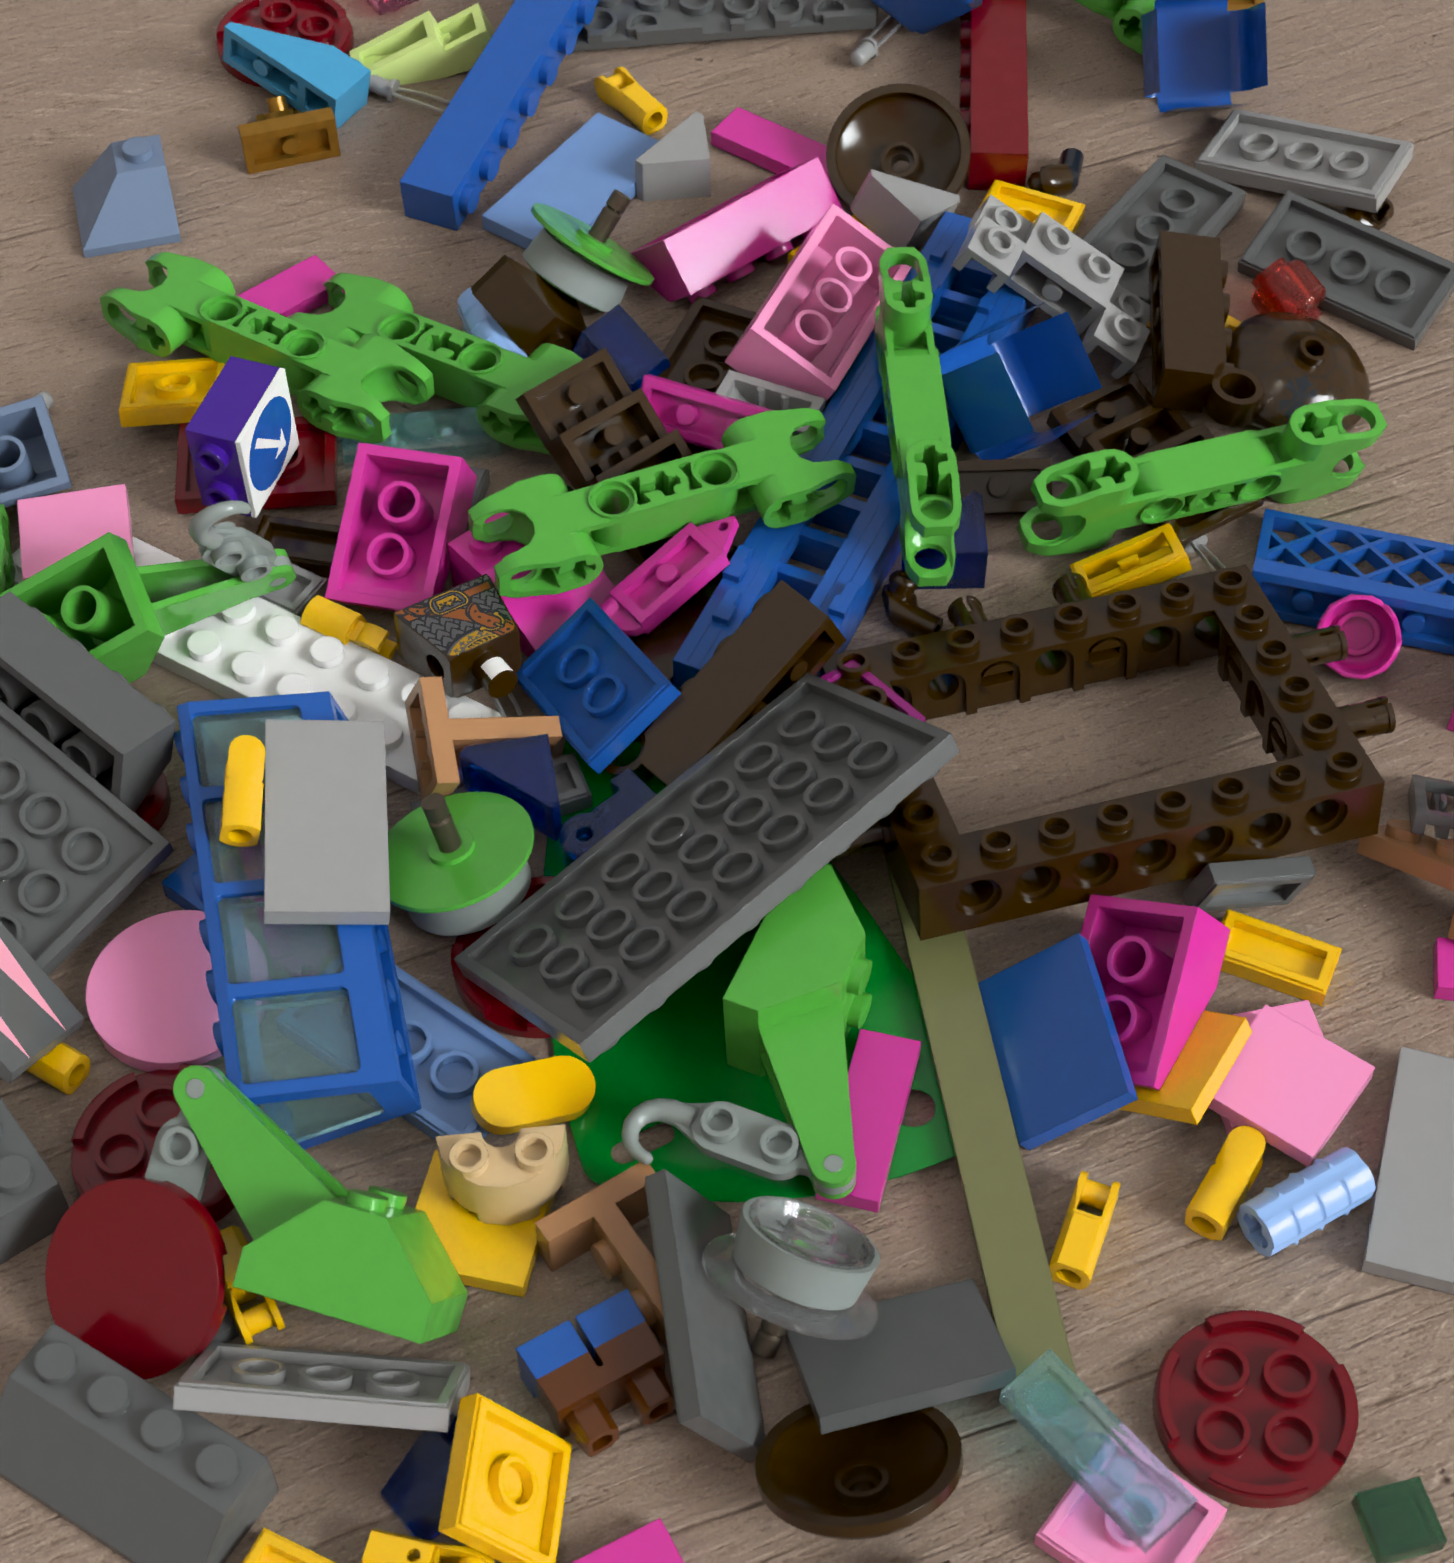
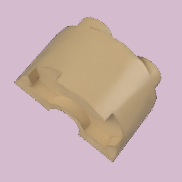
M565 1124L520 1128L517 1139L504 1147H494L487 1144L481 1132L435 1136L448 1196L452 1201L455 1198L462 1207L476 1213L478 1220L483 1223L512 1225L534 1219L540 1214L539 1208L551 1200L559 1188L563 1190L566 1186L569 1154Z

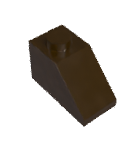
M504 255L471 287L475 298L519 348L528 354H531L543 343L554 344L575 353L591 338L575 299L561 292L540 275L507 255Z

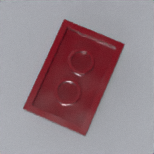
M304 416L294 417L299 446L262 509L337 505L338 436L317 428ZM189 423L179 424L175 504L178 514L198 513L208 507L202 504L185 433Z

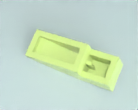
M479 3L437 23L429 10L349 51L351 58L358 60L363 66L371 70L370 76L377 75L388 80L394 78L400 81V85L446 78L471 70L495 33V30Z

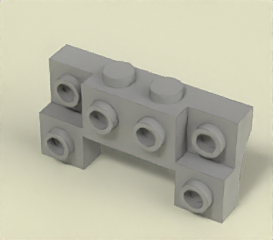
M990 194L975 212L968 226L966 238L952 266L961 271L969 260L973 258L993 272L986 287L995 294L1005 283L1036 306L1042 304L1039 308L1052 317L1068 311L1078 335H1081L1089 326L1082 341L1087 355L1099 345L1118 358L1110 375L1115 379L1123 377L1136 364L1150 332L1146 327L1150 319V305L1118 283L1124 268L1044 212H1041L1031 223L1014 209Z

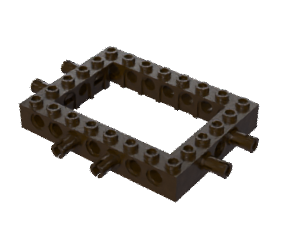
M1246 564L1186 578L1172 579L1163 583L1131 590L1118 591L1099 597H1093L1087 587L1085 578L1081 574L1071 573V578L1077 588H1073L1067 574L1058 578L1052 587V594L1059 603L1058 606L1021 614H1012L989 621L983 611L981 602L976 597L967 596V603L971 611L967 610L962 597H959L950 604L947 611L948 619L954 628L833 654L820 669L821 677L837 668L841 673V677L831 683L900 711L887 700V694L882 688L868 685L862 680L861 675L871 672L925 716V720H930L961 712L970 715L977 713L979 708L1015 700L1024 703L1031 701L1033 696L1072 688L1073 691L1082 690L1084 685L1125 676L1126 680L1136 678L1137 673L1176 664L1179 668L1190 665V661L1218 655L1217 670L1223 682L1229 681L1241 701V713L1244 717L1250 716L1262 736L1263 750L1266 754L1272 753L1277 761L964 834H959L934 778L923 782L897 804L889 815L879 819L854 840L844 853L831 860L834 861L853 854L882 849L920 941L1089 902L1090 894L1114 896L1196 877L1208 863L1277 858L1378 834L1385 782L1358 739L1392 733L1396 727L1393 706L1391 702L1388 703L1386 696H1380L1364 702L1336 707L1311 666L1343 661L1347 658L1348 645L1344 631H1340L1341 627L1336 624L1311 632L1290 635ZM854 659L862 666L848 668L843 664Z

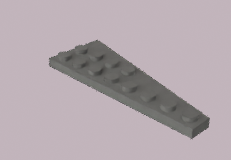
M599 0L591 23L584 25L581 29L573 51L876 28L879 7L871 0Z

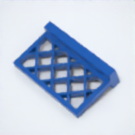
M1265 509L1252 575L1282 621L1317 628L1319 619L1331 603L1350 594L1372 595L1382 600L1384 604L1389 605L1396 614L1401 630L1402 645L1454 655V573L1448 574L1437 565L1441 562L1454 565V545ZM1272 530L1293 533L1298 539L1286 543ZM1339 542L1348 544L1352 549L1339 553L1329 543ZM1313 550L1323 560L1309 564L1299 554ZM1386 552L1401 554L1406 560L1394 564L1383 554ZM1366 560L1376 571L1364 575L1353 564ZM1421 571L1431 581L1419 586L1408 575Z

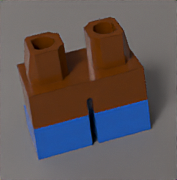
M628 1288L575 1316L576 1330L570 1320H567L516 1348L520 1378L533 1398L537 1396L546 1409L558 1436L564 1439L570 1435L588 1457H593L606 1450L619 1439V1428L609 1413L623 1405L630 1403L643 1425L652 1424L674 1410L673 1395L665 1375L664 1352Z

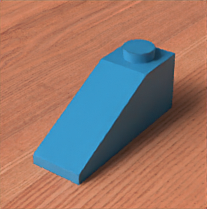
M229 22L224 26L223 61L274 95H285L286 103L301 113L331 107L338 129L367 104L371 70L338 48L234 22Z

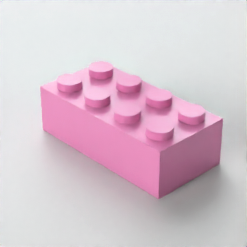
M833 203L808 234L724 362L739 373L826 398L827 401L836 391L874 329L876 308L880 305L879 260L887 248L893 247ZM903 264L894 265L888 270L889 276L896 281L901 280L903 282L911 266Z

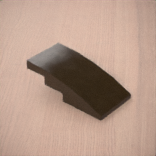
M606 347L515 399L545 448L575 490L594 485L609 478L692 455L678 429L669 434L667 433L642 388L633 393L631 392ZM662 540L626 551L640 566L658 550L657 546Z
M1134 372L1102 386L1101 389L1085 394L1051 410L1046 422L1053 429L1097 412L1058 437L1074 457L1105 449H1117L1136 458L1149 452L1215 438L1204 423L1191 427L1179 410L1153 406V396ZM1262 498L1226 508L1145 525L1153 530L1170 523L1183 546L1261 507L1265 499Z

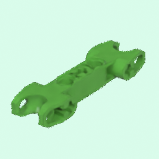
M887 248L879 260L880 305L876 308L874 330L878 370L882 378L893 475L897 479L901 510L899 525L901 552L906 574L918 587L946 586L954 573L956 557L954 533L960 525L962 503L957 459L951 447L939 353L937 347H935L931 322L933 298L931 280L926 259L916 248ZM894 265H908L916 270L917 276L910 281H896L889 276L888 270ZM922 549H936L944 554L945 564L936 569H926L915 561L914 556Z
M169 252L154 254L145 261L149 271L148 282L154 287L153 289L135 291L117 287L107 291L100 297L103 318L117 332L130 340L138 348L153 355L167 357L183 344L208 355L217 362L225 364L230 356L284 368L289 393L297 396L296 402L302 415L312 425L338 437L369 444L384 442L392 434L389 426L390 413L383 407L381 402L399 401L418 405L427 402L435 394L433 374L422 362L403 350L396 343L368 333L359 338L352 346L343 344L325 336L318 330L236 296L233 283L221 269L197 258ZM163 268L167 270L168 277L164 273ZM119 307H120L121 309H123L124 311H126L130 316H132L133 318H135L136 321H133V320H130L129 318H127V317L121 312V310L119 309ZM398 371H404L415 380L418 387L399 375ZM366 416L371 419L374 427L367 423Z
M349 273L335 274L323 283L328 293V304L334 308L333 311L319 315L296 312L288 316V318L318 330L325 336L348 346H352L359 338L368 333L396 343L403 350L422 362L433 374L435 395L476 410V417L480 426L490 437L517 449L544 454L550 453L515 399L584 360L574 352L550 343L540 344L528 357H524L503 349L490 341L415 314L409 298L393 284L374 277ZM398 371L399 375L418 387L415 380L404 371Z
M1364 399L1326 400L1299 407L1293 412L1287 424L1263 430L1243 431L1149 452L1136 458L1117 449H1105L1082 454L1047 467L1033 480L1031 490L1036 497L1038 506L1026 512L1019 520L1016 529L1025 550L1043 556L1073 554L1106 546L1113 539L1116 530L1132 526L1155 524L1256 501L1266 496L1283 504H1293L1315 499L1354 483L1365 467L1357 451L1375 444L1384 433L1387 423L1377 403ZM1348 415L1361 416L1370 424L1371 430L1347 433L1343 428L1342 419ZM1342 459L1348 465L1349 471L1346 473L1332 472L1333 468ZM1052 481L1067 483L1068 487L1056 498L1050 495L1046 488V485ZM1055 520L1061 527V535L1058 538L1045 540L1036 536L1031 526L1037 522Z
M796 408L765 411L744 417L731 424L725 430L721 439L724 448L679 458L609 478L594 485L570 492L564 480L556 474H542L517 481L505 489L484 498L468 510L469 530L474 540L486 543L516 541L526 545L518 551L505 556L501 562L494 566L495 586L500 596L521 598L554 595L580 588L595 580L602 572L604 566L601 555L621 552L675 536L690 522L697 527L756 510L764 524L770 528H783L807 521L854 493L856 473L850 463L840 460L812 462L800 457V455L814 449L817 444L824 440L826 420L820 410ZM810 425L806 431L792 436L793 432L798 428ZM838 480L833 486L827 489L817 490L826 484ZM502 512L509 513L493 522L484 523L492 515ZM531 570L530 573L522 578L511 579L517 573Z

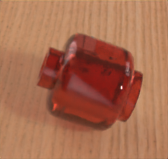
M1281 257L1264 269L1251 282L1255 288L1251 295V303L1259 314L1290 312L1305 315L1316 320L1323 316L1318 307L1325 300L1326 289L1302 260L1294 259L1286 262Z

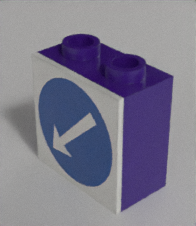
M230 356L187 425L185 433L203 505L210 506L218 502L239 500L249 503L252 507L249 514L242 515L257 518L299 446L284 368Z

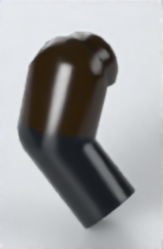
M1076 148L1063 150L1060 155L1059 164L1046 165L1041 167L1040 171L1031 173L1028 179L1029 189L1057 197L1071 194L1079 183L1084 160L1083 153Z

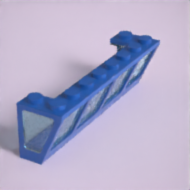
M329 691L192 701L178 705L180 730L174 732V741L179 756L185 763L186 776L180 778V787L192 815V822L186 825V833L190 846L198 860L199 870L193 872L192 878L196 893L204 904L205 919L200 920L199 931L204 946L211 956L212 969L206 972V983L210 995L218 1008L219 1021L213 1023V1035L216 1045L225 1060V1076L304 1150L422 1109L388 925L264 924L265 763L262 780L261 829L258 844L250 847H235L219 841L225 766L228 759L229 746L234 738L241 735L254 736L261 740L265 747V719L349 721Z

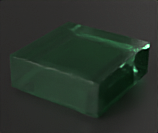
M1420 1476L1357 1492L1353 1497L1351 1503L1376 1563H1394L1443 1550L1448 1541Z

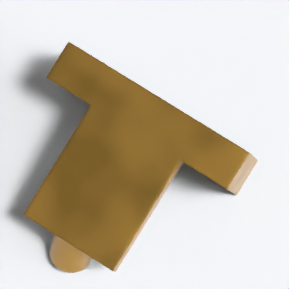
M285 95L267 98L270 113L256 115V122L238 125L244 162L248 174L341 156L336 120L331 107L301 113L295 108L288 109Z

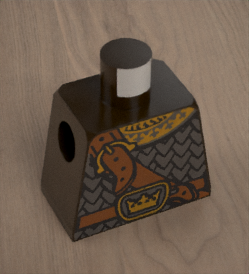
M487 574L393 613L398 654L424 677H442L444 692L449 697L460 698L480 688H484L491 697L501 698L508 695L516 687L518 682L516 673L522 667L518 627Z

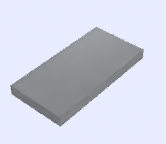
M1233 109L1196 160L1195 169L1227 183L1280 194L1290 191L1310 200L1377 213L1413 158V143Z
M265 719L264 924L389 925L390 886L384 721Z
M1401 1046L1396 1061L1361 1271L1454 1295V1059Z
M211 1342L174 1385L173 1410L448 1432L458 1412L460 1398L465 1397L470 1388L471 1365H467L464 1362Z

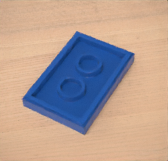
M591 597L522 664V667L516 673L518 676L517 683L546 716H559L562 735L598 774L681 695V692Z
M1077 933L978 983L1017 1140L1021 1146L1027 1150L1034 1149L1138 1100L1089 942L1082 935Z

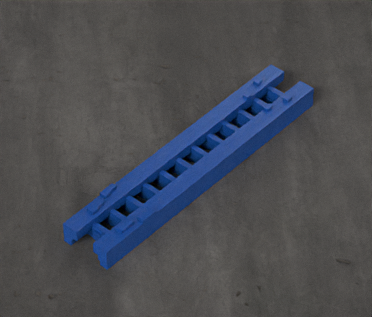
M945 211L920 252L926 259L933 293L931 322L934 343L938 349L939 356L987 327L1036 306L1005 283L995 294L988 290L986 287L993 272L975 260L970 259L961 271L952 266L966 238L968 226L972 218ZM911 267L903 282L910 281L917 276L914 268ZM1037 308L1001 329L987 334L988 346L1026 329ZM875 330L872 331L822 414L826 420L824 440L817 444L814 449L800 455L801 458L812 462L840 460L850 463L856 473L855 489L852 494L868 499L867 502L847 497L840 503L807 521L783 528L768 527L760 516L743 545L740 544L729 561L730 564L723 571L722 580L673 659V685L678 690L687 680L694 678L713 657L718 644L727 636L732 635L747 619L759 598L771 592L781 580L830 617L846 639L834 654L845 652L900 554L899 525L901 510L897 479L893 475L888 429L886 425L872 421V419L887 423L882 378L878 370ZM946 401L951 447L956 454L964 438ZM855 453L870 459L886 463L888 465L887 467L852 456L851 454ZM838 480L826 484L817 490L827 489L833 486ZM814 523L847 534L844 539L811 528L809 525ZM789 559H793L823 569L826 572L822 576L787 563ZM820 670L815 676L820 677Z

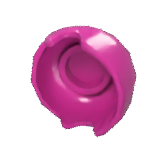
M1350 594L1331 603L1317 623V630L1337 624L1341 627L1340 631L1345 633L1348 645L1347 658L1343 661L1325 664L1343 678L1366 680L1385 672L1397 658L1402 645L1401 630L1396 614L1389 605L1384 604L1382 600L1372 595Z

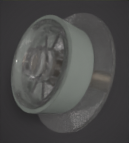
M778 1196L754 1197L743 1205L737 1234L718 1236L709 1241L705 1246L702 1254V1265L709 1279L732 1301L762 1318L761 1327L758 1328L751 1345V1349L759 1356L770 1359L775 1358L783 1340L782 1335L785 1334L787 1329L817 1338L852 1340L869 1334L877 1323L878 1309L865 1286L880 1263L879 1252L872 1241L859 1229L828 1210L792 1198Z

